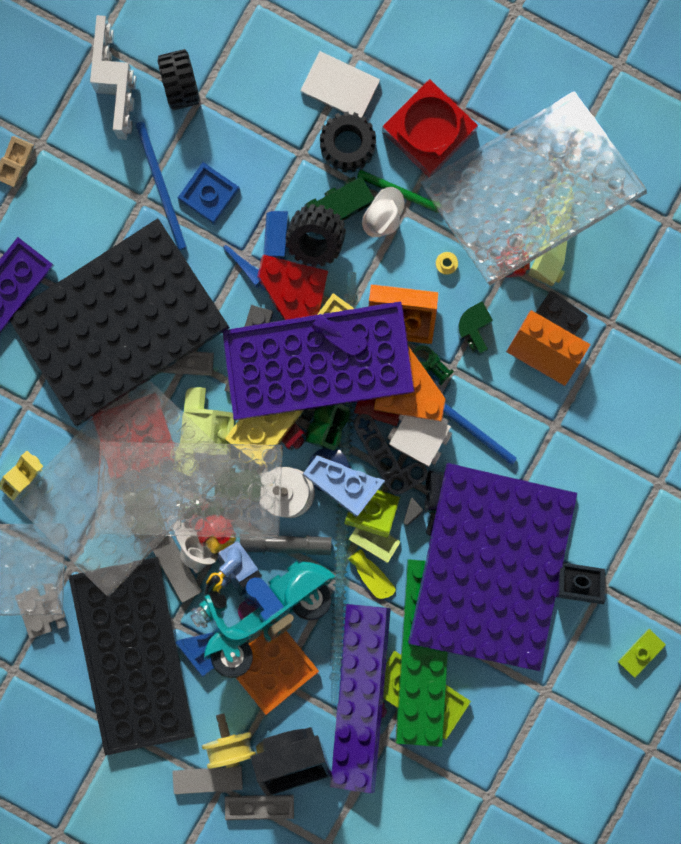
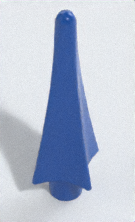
M225 245L223 247L224 250L235 260L257 289L260 286L266 291L257 278L259 269Z

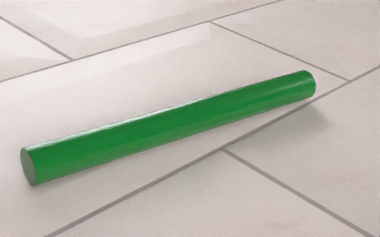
M360 169L357 178L362 176L364 181L382 189L394 187L403 194V198L436 213H439L441 210V204Z

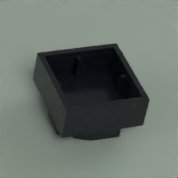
M312 727L287 731L264 738L256 746L257 754L250 756L257 782L267 797L333 776L326 751L319 736L314 735Z

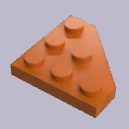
M408 346L415 393L377 398L374 410L442 422L446 399Z

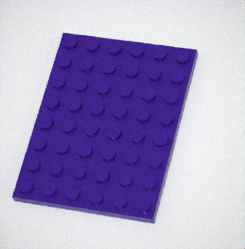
M447 463L408 643L540 671L556 598L559 572L563 565L577 493Z

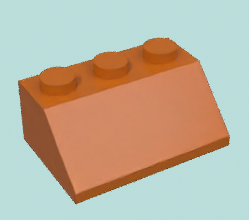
M371 284L368 307L401 301L408 342L432 344L438 292Z
M531 310L506 352L565 386L591 344Z

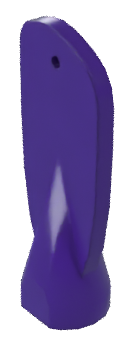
M321 313L311 327L321 332L330 342L350 355L359 354L367 346L365 338L339 323L329 321Z

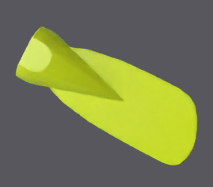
M362 549L357 550L348 558L350 563L356 566L361 579L375 597L384 599L395 593L394 585L371 560L366 558Z

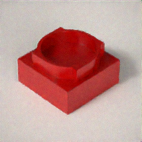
M429 79L382 126V133L424 174L431 178L477 131L478 125Z

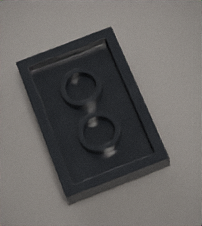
M552 290L535 312L573 335L576 334L588 317V315Z

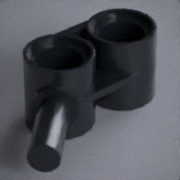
M429 471L426 478V490L431 492H428L426 495L424 510L430 514L426 534L430 536L444 478V473Z

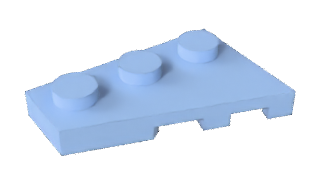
M316 456L302 474L355 517L359 515L385 481L366 475V473L347 468L342 464L320 456Z

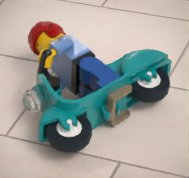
M212 515L200 523L197 534L199 543L202 547L207 545L213 554H218V562L221 567L219 568V573H212L206 582L204 601L199 604L197 609L193 608L191 610L193 615L190 617L197 627L202 626L206 628L210 622L215 632L205 648L204 660L211 658L214 669L221 676L238 678L250 669L253 661V652L249 643L262 634L267 642H270L271 639L273 641L291 628V622L294 619L293 615H291L292 612L305 620H317L328 612L331 605V593L328 586L335 580L336 576L321 565L311 562L299 564L296 561L286 569L288 572L282 577L277 575L268 582L270 585L268 586L261 579V573L238 541L235 542L237 534L227 518L221 515ZM232 583L239 595H244L245 602L253 606L255 611L237 624L227 627L221 615L228 607L227 599L224 595L220 594V589H225Z

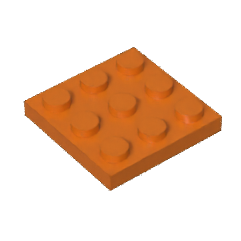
M286 631L272 641L271 639L270 642H267L262 634L249 643L253 652L251 667L244 675L236 679L265 715H267L318 673L319 670Z

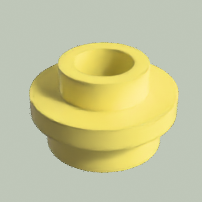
M443 252L436 259V268L442 274H452L458 267V259L451 252ZM445 259H449L451 261V265L449 267L443 265V261Z

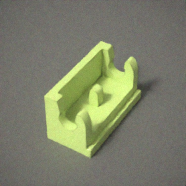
M355 528L349 538L353 543L387 563L400 543L399 540L390 535L386 538Z

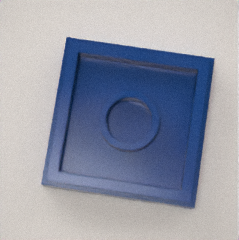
M202 162L177 199L215 225L240 187Z

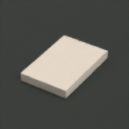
M319 51L300 93L343 113L349 111V114L353 115L355 112L358 113L359 117H362L378 87L380 79Z

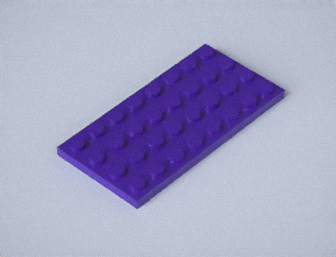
M402 302L322 314L329 321L339 323L367 340L366 348L356 355L346 353L330 342L321 332L311 328L318 315L224 331L223 341L233 419L236 421L415 393Z

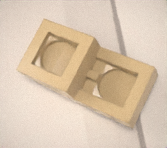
M16 136L11 137L6 153L0 160L1 182L12 187L16 186L29 160L34 144Z

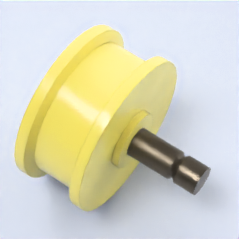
M225 713L216 715L221 738L202 745V749H206L209 759L207 768L240 765L239 762L250 759V756L255 755L256 752L252 751L249 738L252 736L251 732L230 735Z

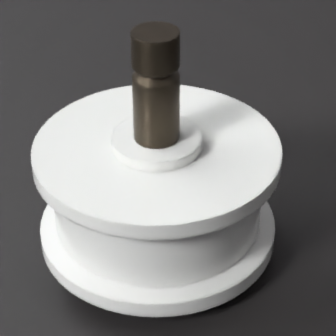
M279 467L266 475L261 484V501L271 514L278 517L295 518L309 510L314 500L315 490L313 483L302 475L303 471L290 467Z

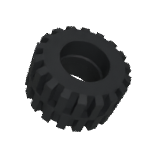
M182 49L158 55L159 71L169 107L175 111L199 105L200 96L188 52Z
M348 111L344 112V115L335 114V118L331 119L330 117L327 120V124L323 125L322 133L320 134L321 154L326 159V163L333 166V169L337 171L342 169V172L347 173V170L356 172L358 168L363 169L365 164L372 160L376 147V134L373 131L372 124L367 122V118L364 116L359 117L358 113L355 112L351 115ZM345 131L356 133L361 139L360 148L353 153L339 151L335 147L334 142L340 133Z
M313 204L309 208L304 206L301 208V211L297 210L294 216H292L285 239L286 247L289 248L288 252L290 255H295V260L303 261L302 264L306 266L308 263L312 267H317V264H320L322 267L326 266L327 262L329 264L334 262V259H337L341 252L345 239L346 228H344V221L340 220L341 216L338 213L334 214V210L331 208L325 209L323 205L316 207ZM315 232L322 235L325 239H314L307 233Z

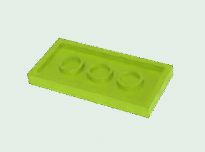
M394 650L386 662L383 698L398 707L401 654ZM447 685L443 738L445 740L471 702Z

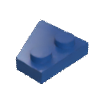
M215 632L176 641V644L202 677L214 668L211 658L204 660L208 641L214 636Z

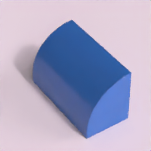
M271 211L266 213L263 255L285 260L288 211Z

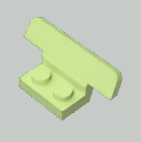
M202 387L189 388L186 391L179 453V473L197 477L199 455L230 458L232 444L225 440V438L234 426L233 413L204 409L206 388Z

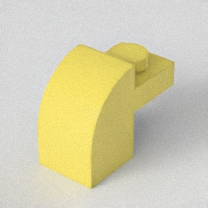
M26 451L21 455L16 466L2 477L0 489L13 502L16 501L41 476L43 465L36 456Z

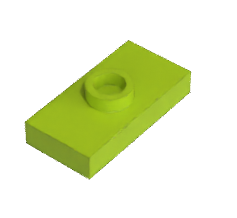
M647 629L617 662L635 678L666 644L650 629Z

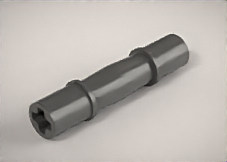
M265 533L263 535L240 534V544L246 552L263 554L265 552L284 554L306 553V556L331 555L332 537H314L309 535L306 537L287 535L266 536Z

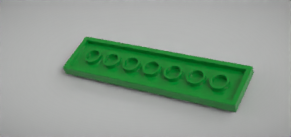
M408 559L406 566L395 744L442 747L448 652L408 643L426 562L425 560Z

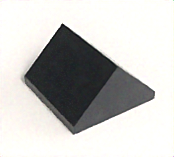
M563 563L559 572L556 597L604 605L605 569Z

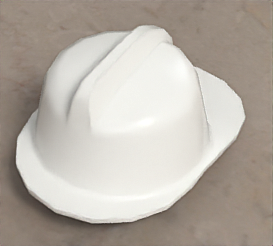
M387 187L381 190L375 197L362 220L363 230L367 235L381 237L397 230L400 216L404 209L403 194L398 189Z
M183 522L177 526L175 532L177 541L181 546L180 559L187 567L192 568L195 573H199L207 565L215 563L218 559V554H213L207 545L203 547L200 545L197 536V525Z

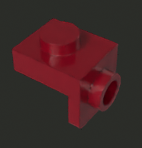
M294 423L281 441L287 449L292 451L295 448L297 450L305 443L306 433Z

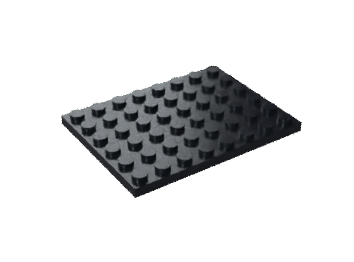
M158 218L23 304L9 320L76 427L230 328Z

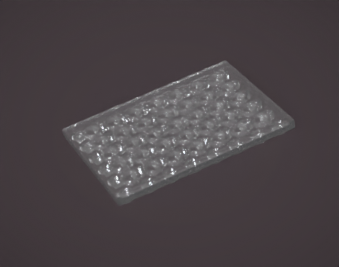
M575 92L420 182L422 188L489 286L647 194L646 187Z

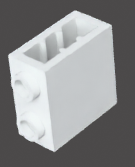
M400 415L398 419L402 422L398 429L393 427L387 438L391 440L389 446L426 467H429L431 463L435 465L441 455L438 452L439 447L442 443L446 445L452 435L449 432L451 426L447 424L449 421L444 417L442 422Z

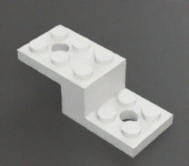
M97 15L90 83L95 93L116 95L113 131L118 139L127 140V134L132 132V120H130L129 113L134 110L132 89H136V76H134V70H131L129 63L112 62V52H109V44L114 41V30H111V24L108 23L106 16Z

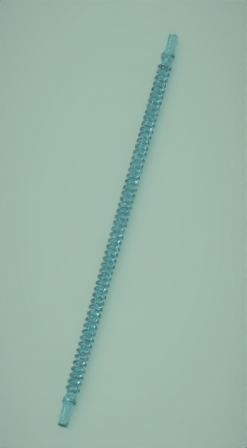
M348 272L347 294L344 295V299L347 304L356 309L355 304L358 300V295H356L357 273ZM345 403L343 405L350 408V414L346 425L342 429L341 445L338 448H341V452L346 456L349 463L352 461V459H349V455H352L349 450L352 448L350 442L353 441L350 439V436L353 435L350 432L353 426L350 424L353 422L351 416L354 414L351 413V410L354 407L351 406V403ZM340 504L336 505L338 507V511H336L338 517L335 518L338 521V524L335 525V527H338V530L335 531L338 536L335 537L337 544L334 545L337 547V550L334 551L337 554L334 557V560H336V564H334L336 570L333 571L336 573V582L333 584L335 590L332 591L335 593V597H332L335 600V603L332 604L335 609L332 610L334 616L331 618L334 620V623L331 624V626H334V630H331L334 634L331 637L333 643L330 644L333 646V650H330L333 656L330 657L332 659V663H330L332 671L329 675V680H331V703H339L340 681H342L341 667L343 666L341 660L344 659L341 657V654L344 653L342 650L344 646L342 640H344L342 633H345L342 627L345 626L343 624V620H345L343 613H346L343 610V607L346 606L343 601L346 600V597H344L346 593L344 587L347 585L344 584V580H347L344 575L347 573L345 567L348 566L345 564V561L348 560L345 554L348 553L346 551V547H348L346 541L349 539L346 537V534H349V532L346 531V528L349 525L344 524L348 511Z

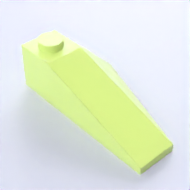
M569 192L528 273L529 276L551 287L555 282L559 283L565 273L561 269L565 261L574 197L572 192Z

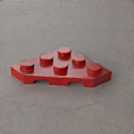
M262 255L257 278L261 285L265 287L270 296L269 298L283 319L289 320L314 316L319 313L328 271Z

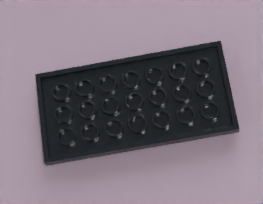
M159 557L68 575L105 756L195 737Z

